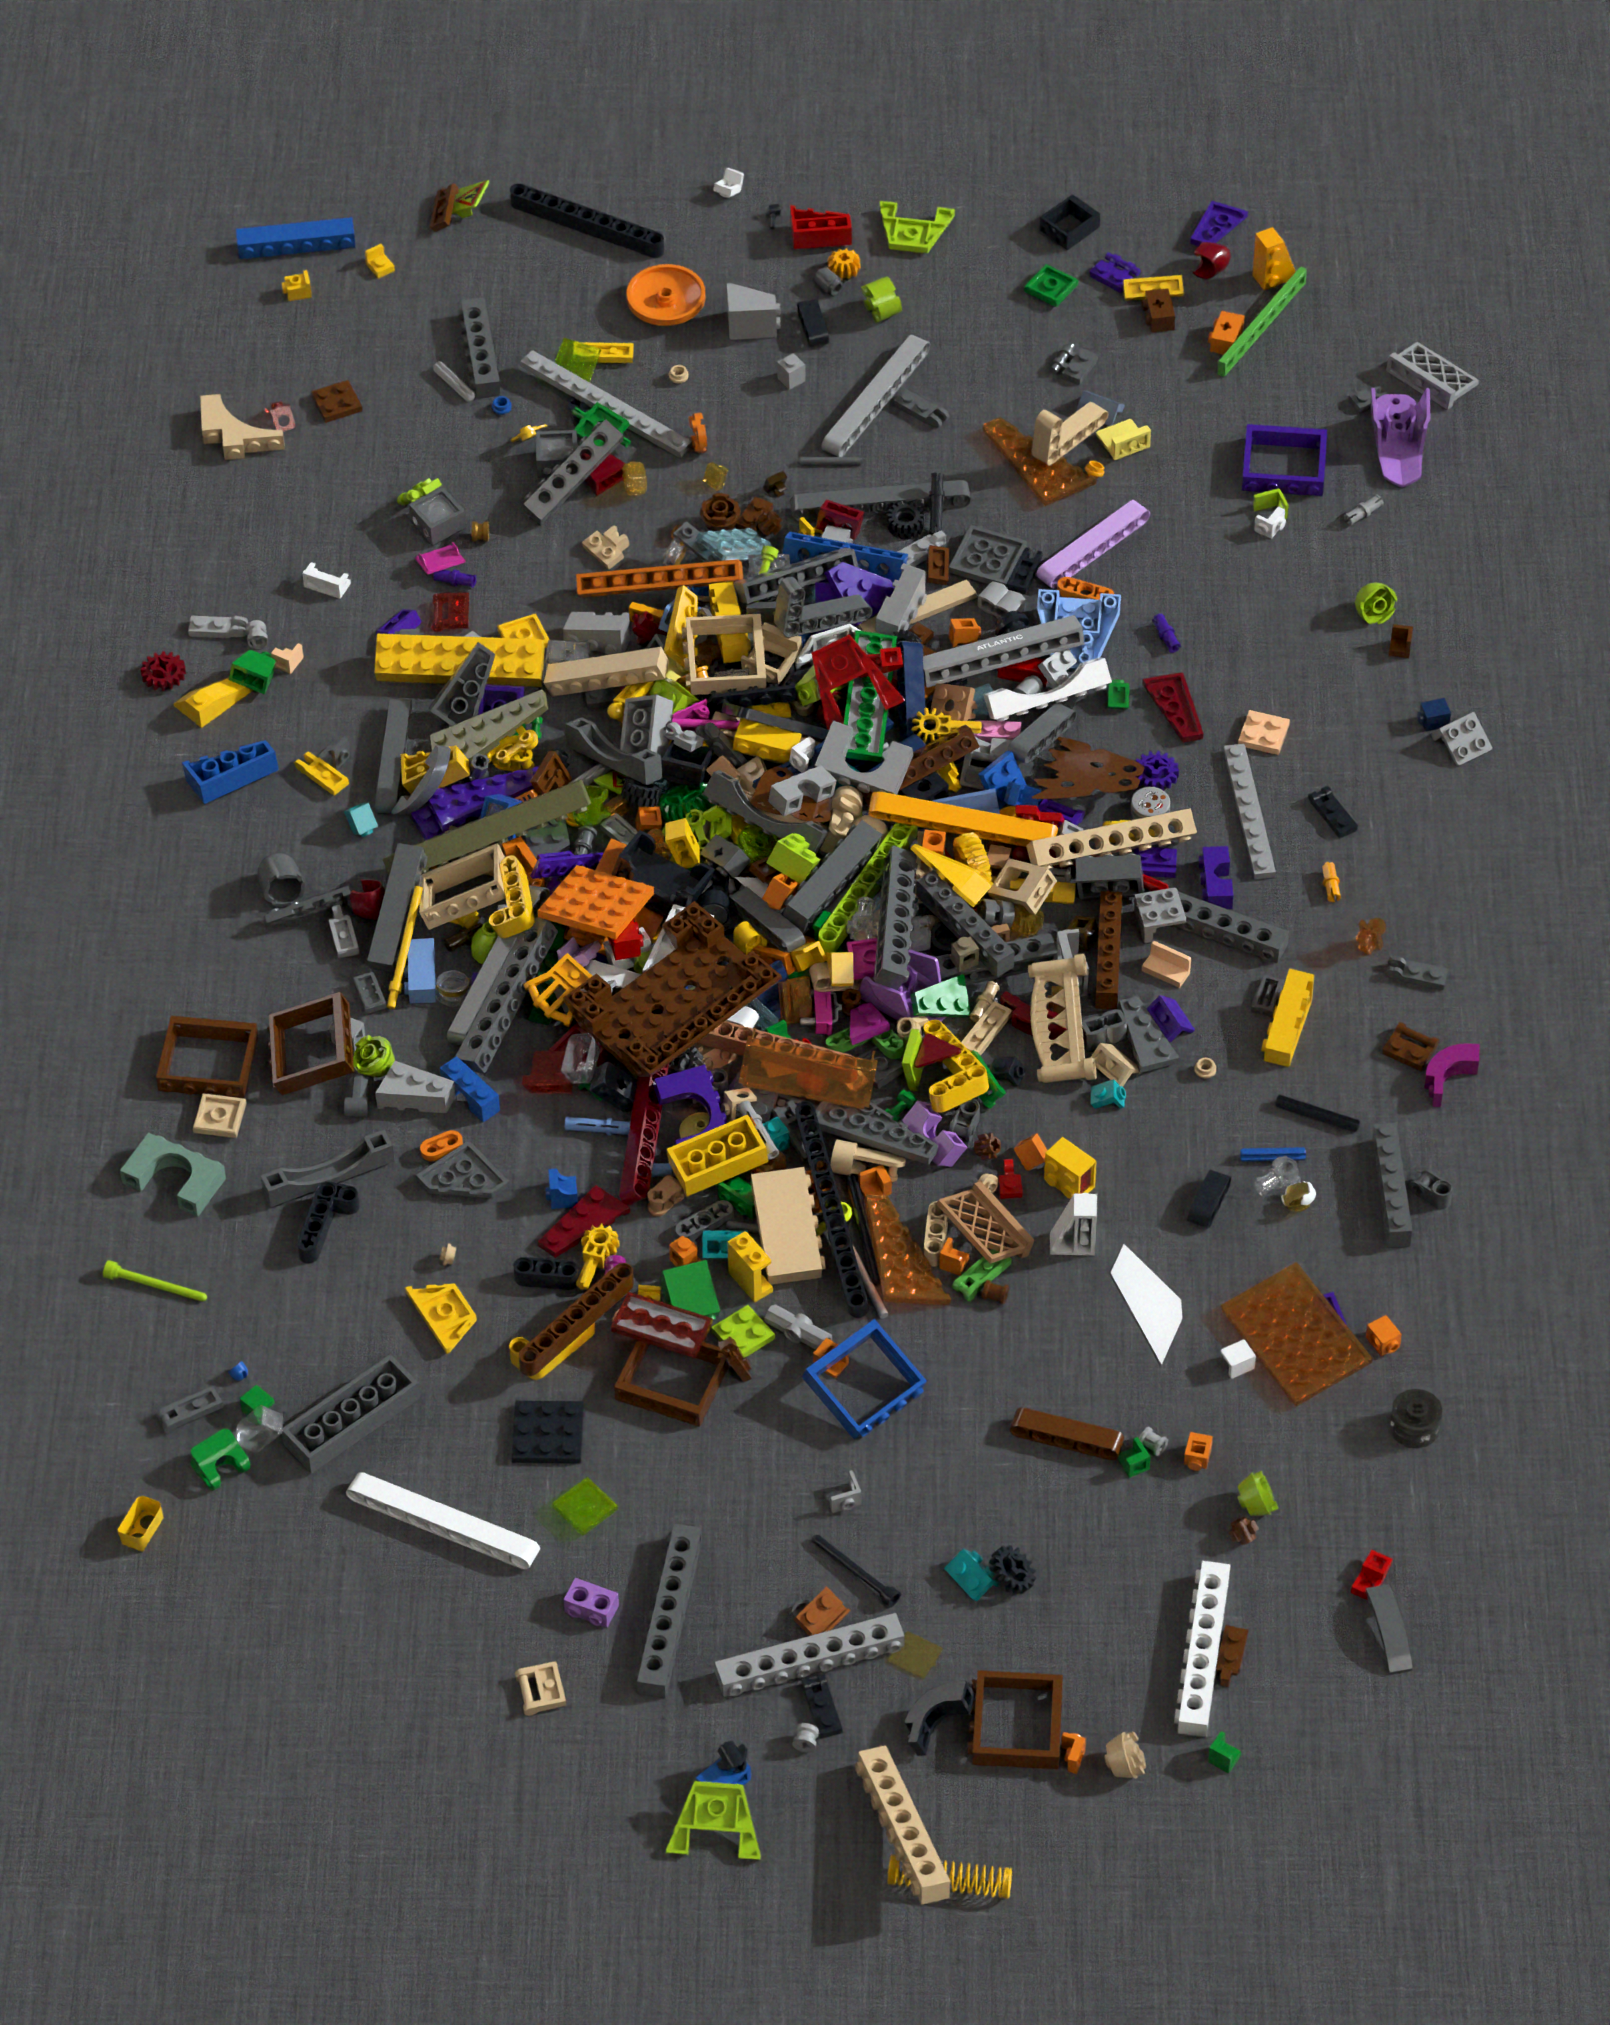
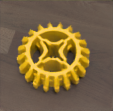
M971 832L956 837L953 842L955 860L980 872L985 871L991 876V866L987 852L978 836Z

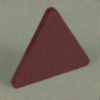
M928 1033L923 1039L915 1061V1067L920 1068L935 1062L940 1064L945 1059L960 1054L961 1049Z

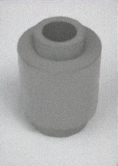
M1031 675L1026 677L1013 692L1037 694L1041 692L1043 684L1038 677Z

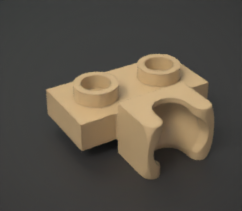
M612 526L604 532V536L598 531L594 532L582 542L583 548L609 570L624 558L622 551L629 546V540L625 534L619 536L617 527Z

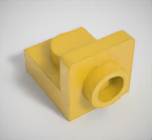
M382 244L365 251L366 265L378 279L395 271L394 264L384 254V246Z

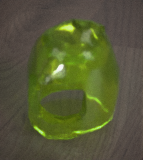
M588 785L585 786L591 801L590 805L587 806L588 810L578 814L573 811L572 815L578 825L592 827L598 825L612 813L602 805L608 797V789Z

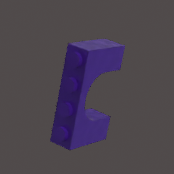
M705 1065L654 1080L653 1087L659 1105L680 1099H693L701 1103L709 1115V1125L705 1130L695 1135L677 1139L674 1145L727 1123L726 1114L719 1107V1103H721L719 1093L714 1091L711 1084L714 1083L713 1075L710 1070L707 1071Z

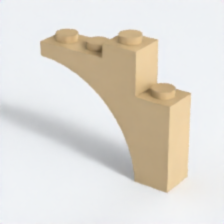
M220 394L200 396L204 444L223 443L225 460L245 459V453L285 450L283 430L260 429L239 421L225 408Z

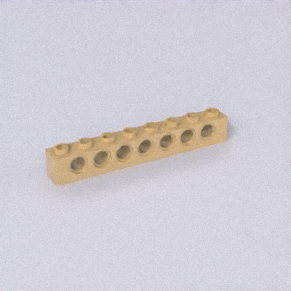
M1191 808L1035 840L1027 844L1026 847L1031 864L1051 870L1053 869L1052 866L1060 865V868L1070 866L1072 862L1076 861V858L1083 856L1103 857L1104 855H1112V853L1119 852V855L1131 853V849L1139 848V851L1151 849V845L1158 844L1159 847L1170 845L1171 841L1178 840L1179 843L1191 840V836L1196 834L1197 831ZM1168 824L1174 827L1175 833L1169 831ZM1149 828L1154 830L1155 837L1149 835ZM1129 833L1135 835V842L1130 840ZM1109 837L1115 839V846L1110 844ZM1089 841L1095 843L1096 850L1090 848ZM1069 845H1073L1076 848V854L1070 852ZM1049 849L1056 852V858L1050 856Z
M886 1745L859 1751L858 1762L855 1763L857 1775L862 1776L864 1790L871 1795L872 1807L878 1811L880 1824L882 1827L885 1826L887 1830L888 1841L895 1847L896 1858L903 1864L905 1878H909L911 1881L913 1895L918 1896L921 1905L949 1898L950 1880Z

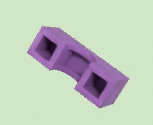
M917 1101L902 1121L908 1125L910 1131L920 1133L938 1145V1152L932 1160L935 1164L952 1167L968 1147L954 1132L942 1130L937 1136L936 1127L942 1119L941 1115L932 1110L930 1103Z

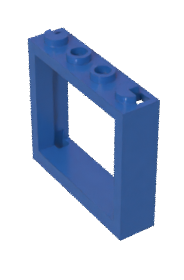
M875 1319L809 1366L802 1376L803 1380L854 1440L860 1435L862 1437L868 1435L873 1430L872 1426L876 1423L880 1425L890 1417L889 1414L892 1411L896 1410L898 1412L907 1405L906 1401L911 1397L913 1399L919 1397L924 1392L923 1387L927 1382ZM871 1338L911 1387L862 1424L858 1425L818 1376Z

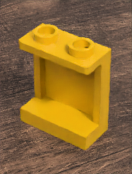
M746 1231L727 1241L728 1271L732 1278L754 1303L772 1293L773 1286L761 1274V1270L771 1264L769 1256Z

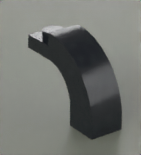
M966 1680L948 1682L931 1689L920 1697L910 1709L905 1725L910 1731L908 1734L909 1746L912 1747L917 1756H926L932 1731L939 1722L949 1716L971 1713L975 1694Z

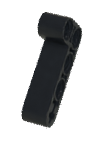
M322 1182L319 1184L297 1243L299 1258L303 1263L311 1264L318 1260L335 1212L346 1215L358 1212L360 1203L358 1191L355 1187L334 1182Z

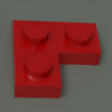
M1016 805L1015 814L1018 818L1049 823L1060 827L1065 820L1062 813L1040 812L1036 805Z

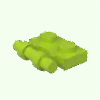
M428 478L412 486L413 490L400 494L397 498V503L400 505L412 503L442 484L438 478L432 481Z

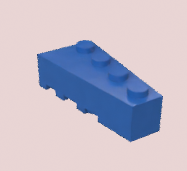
M266 740L241 746L238 751L220 752L221 755L208 758V755L199 757L200 761L190 763L189 760L182 762L187 783L204 804L279 770L276 753Z

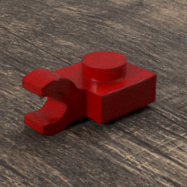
M1004 1159V1175L998 1176L1000 1199L1022 1198L1021 1174L1014 1175L1013 1159Z

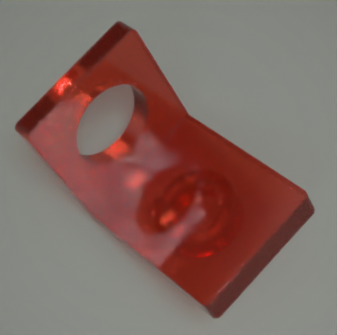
M278 401L270 404L271 407L265 409L266 413L271 414L276 430L286 431L296 428L289 404ZM281 415L288 416L289 423L287 426L282 427L279 425L278 418Z

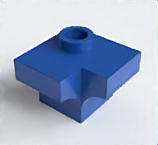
M548 1169L550 1187H545L546 1201L551 1200V1209L574 1207L578 1203L576 1176L567 1177L561 1175L557 1169Z

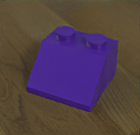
M486 684L478 715L524 697V687Z

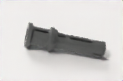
M581 826L578 829V839L573 845L574 855L589 854L592 851V841L597 836V831L594 828Z

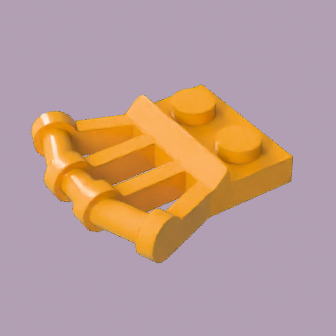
M566 953L547 973L525 982L523 986L525 990L529 991L534 1002L533 1005L536 1008H541L548 1019L553 1018L570 1027L574 1017L569 1010L566 1015L557 1011V1009L564 1003L563 997L591 978L592 975ZM553 979L554 982L540 995L536 986ZM561 986L565 992L550 1006L546 999Z

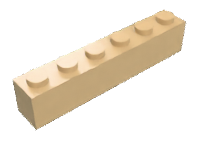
M662 647L549 664L544 685L551 696L554 697L662 680L666 677L669 659Z

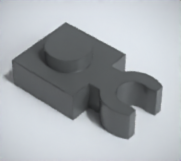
M1381 386L1374 387L1376 400L1386 394V392L1380 394ZM1367 389L1349 395V402L1359 414L1371 409V392Z

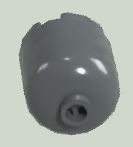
M274 853L265 857L260 862L257 869L258 880L265 900L269 901L272 906L286 907L292 904L293 900L303 896L305 883L292 857L283 853Z

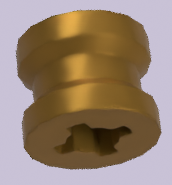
M476 521L472 522V542L478 540L489 542V521H484L482 524H478Z

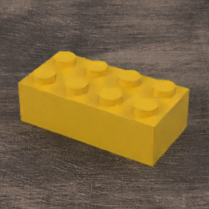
M748 1114L667 1148L669 1164L687 1196L768 1162L766 1146Z

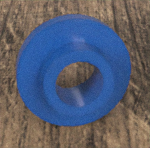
M505 396L496 397L492 403V410L496 414H507L512 409L511 402Z

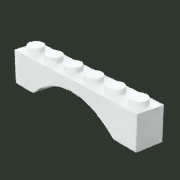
M1098 657L1080 663L1076 671L1065 682L1049 691L1037 694H1020L1001 688L985 693L983 696L989 717L997 719V722L1009 719V715L1014 713L1017 715L1026 714L1029 712V708L1036 707V709L1047 707L1048 702L1051 701L1056 703L1068 700L1067 696L1075 694V697L1087 694L1086 690L1092 688L1095 691L1107 687L1106 684L1112 681L1105 658Z

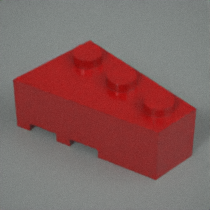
M790 205V225L794 249L852 245L850 214L832 211L820 213L814 212L812 208L800 210L796 209V206Z

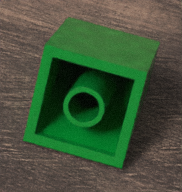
M707 1260L662 1271L659 1282L669 1309L707 1320V1322L716 1320V1316L720 1314V1308ZM674 1324L675 1327L681 1325V1328H687L685 1324Z

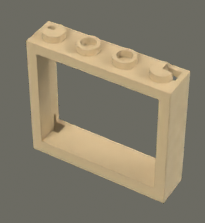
M761 614L686 617V627L682 628V639L686 638L687 642H683L684 655L688 654V658H684L685 671L689 670V674H686V687H690L691 695L712 694L711 691H716V694L728 693V689H731L733 692L734 688L737 691L749 690L750 686H752V690L754 686H757L758 689L766 688ZM753 632L756 675L696 678L693 635Z
M498 843L422 874L421 887L423 891L419 913L429 930L505 899L500 863L505 856ZM494 870L493 881L435 904L436 893ZM432 878L433 883L427 882V879ZM497 885V889H491V886Z

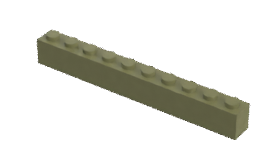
M582 779L413 845L423 847L425 855L428 856L426 868H422L421 875L429 872L430 867L437 865L439 868L449 864V860L453 858L461 859L468 856V852L474 850L478 852L487 848L491 843L496 842L498 845L509 841L508 837L514 834L516 837L523 836L529 833L527 830L529 828L535 827L536 830L548 825L547 821L552 819L558 822L567 818V814L575 811L578 814L588 810L587 806L590 805L591 801ZM395 853L382 858L388 875H390Z

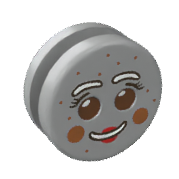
M1141 788L1132 796L1131 816L1134 820L1170 813V798L1166 792L1159 788Z

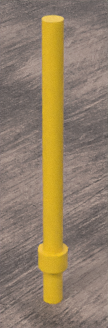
M420 886L414 887L393 981H390L388 991L390 994L387 1002V1008L395 1009L398 994L402 990L403 984L401 981L423 888Z

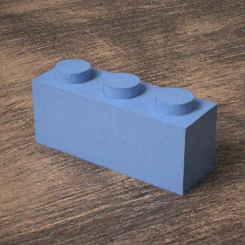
M434 938L411 939L406 959L408 965H405L404 976L408 978V982H404L405 995H409L410 1004L436 1002Z

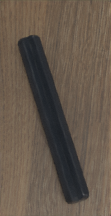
M1281 1094L1277 1096L1275 1101L1276 1107L1353 1132H1357L1360 1126L1359 1119Z

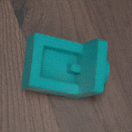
M1114 1079L1091 1086V1105L1095 1109L1111 1103H1115L1120 1109L1125 1107V1089Z

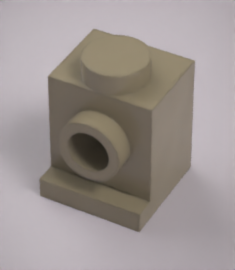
M971 936L968 938L961 937L952 944L949 958L957 970L962 972L979 965V948ZM965 956L970 958L963 962Z

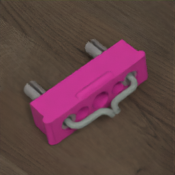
M814 988L799 989V992L805 993L806 997H813L814 1018H801L800 1024L815 1025V1034L831 1035L832 1023L837 1022L838 1010H842V1004L837 1003L836 993L833 991L818 992ZM831 995L834 996V1004L837 1006L834 1020H832Z

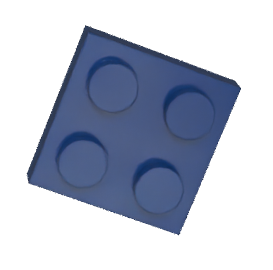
M1011 751L1003 753L978 774L985 790L995 788L999 810L1007 804L1003 801L1009 781L1027 785Z

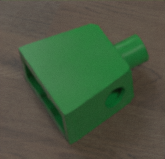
M248 650L232 663L229 681L265 694L274 674L276 660L272 658L269 652L264 651L260 654L253 650Z

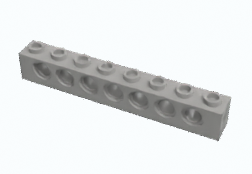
M896 1613L716 1661L715 1675L723 1697L738 1696L742 1692L760 1690L765 1686L775 1683L782 1684L787 1680L797 1677L804 1678L819 1671L826 1672L841 1665H851L863 1659H873L885 1653L898 1652L900 1649H904V1633Z

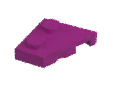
M871 1002L851 1009L850 1040L852 1045L890 1030L888 1021Z

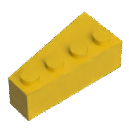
M733 581L708 584L710 611L713 616L741 615V608L738 605ZM748 633L716 634L724 663L741 661L742 656L748 657V652L751 651Z

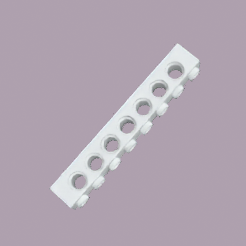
M1202 1561L1201 1570H1196L1195 1583L1199 1584V1587L1193 1590L1192 1603H1196V1607L1190 1610L1189 1623H1193V1628L1187 1630L1186 1643H1190V1648L1184 1650L1183 1663H1187V1668L1182 1669L1180 1683H1184V1689H1179L1177 1703L1181 1704V1709H1176L1174 1724H1178L1179 1734L1206 1737L1230 1564Z

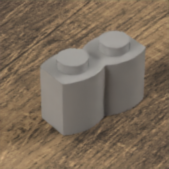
M992 581L978 596L977 606L984 612L995 615L999 619L1010 611H1019L1021 614L1025 610L1026 599L1022 594L1010 591L1005 585Z

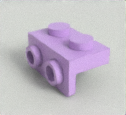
M573 937L557 950L558 960L568 953L584 967L590 963V960L597 957L596 953L602 947L597 940L580 948Z

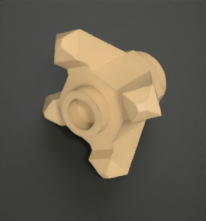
M925 1016L914 1018L901 1017L896 1022L898 1037L903 1041L904 1048H906L911 1029H919L923 1042L922 1027L928 1022Z

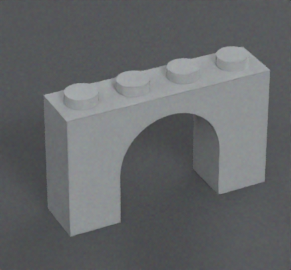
M833 721L815 767L821 765L838 780V783L844 786L853 785L865 793L870 791L897 795L913 757L912 747L892 741L883 764L872 772L860 773L851 769L845 762L847 751L854 737L853 727Z

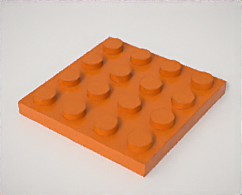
M576 865L538 909V917L617 939L653 896L654 887Z

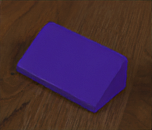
M402 609L375 633L376 635L395 634V631H400V629H415L421 624V619L416 610Z

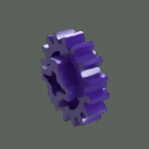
M1149 751L1148 756L1141 754V760L1136 759V762L1144 766L1142 775L1136 776L1140 779L1139 786L1144 784V788L1156 787L1163 791L1165 786L1170 789L1171 783L1176 784L1179 777L1178 763H1174L1175 758H1168V753L1160 755V751H1157L1154 755Z

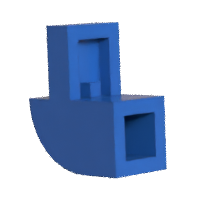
M1009 781L1003 802L1013 806L1036 805L1039 807L1043 799H1033L1032 796L1044 790Z

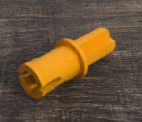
M1325 862L1322 869L1324 875L1323 885L1326 887L1327 899L1329 902H1335L1334 896H1336V900L1339 901L1341 899L1338 886L1340 880L1336 875L1335 865L1333 862Z

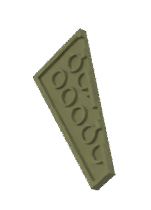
M539 690L430 735L431 748L433 750L436 745L447 747L456 745L469 762L476 753L485 755L497 747L501 739L507 735L511 737L515 734V729L522 724L528 725L548 710L546 694L543 690Z

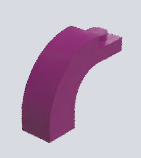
M1463 1043L1452 1045L1439 1051L1431 1059L1426 1070L1424 1089H1429L1428 1098H1433L1432 1107H1441L1443 1083L1449 1077L1456 1074H1478L1480 1044Z

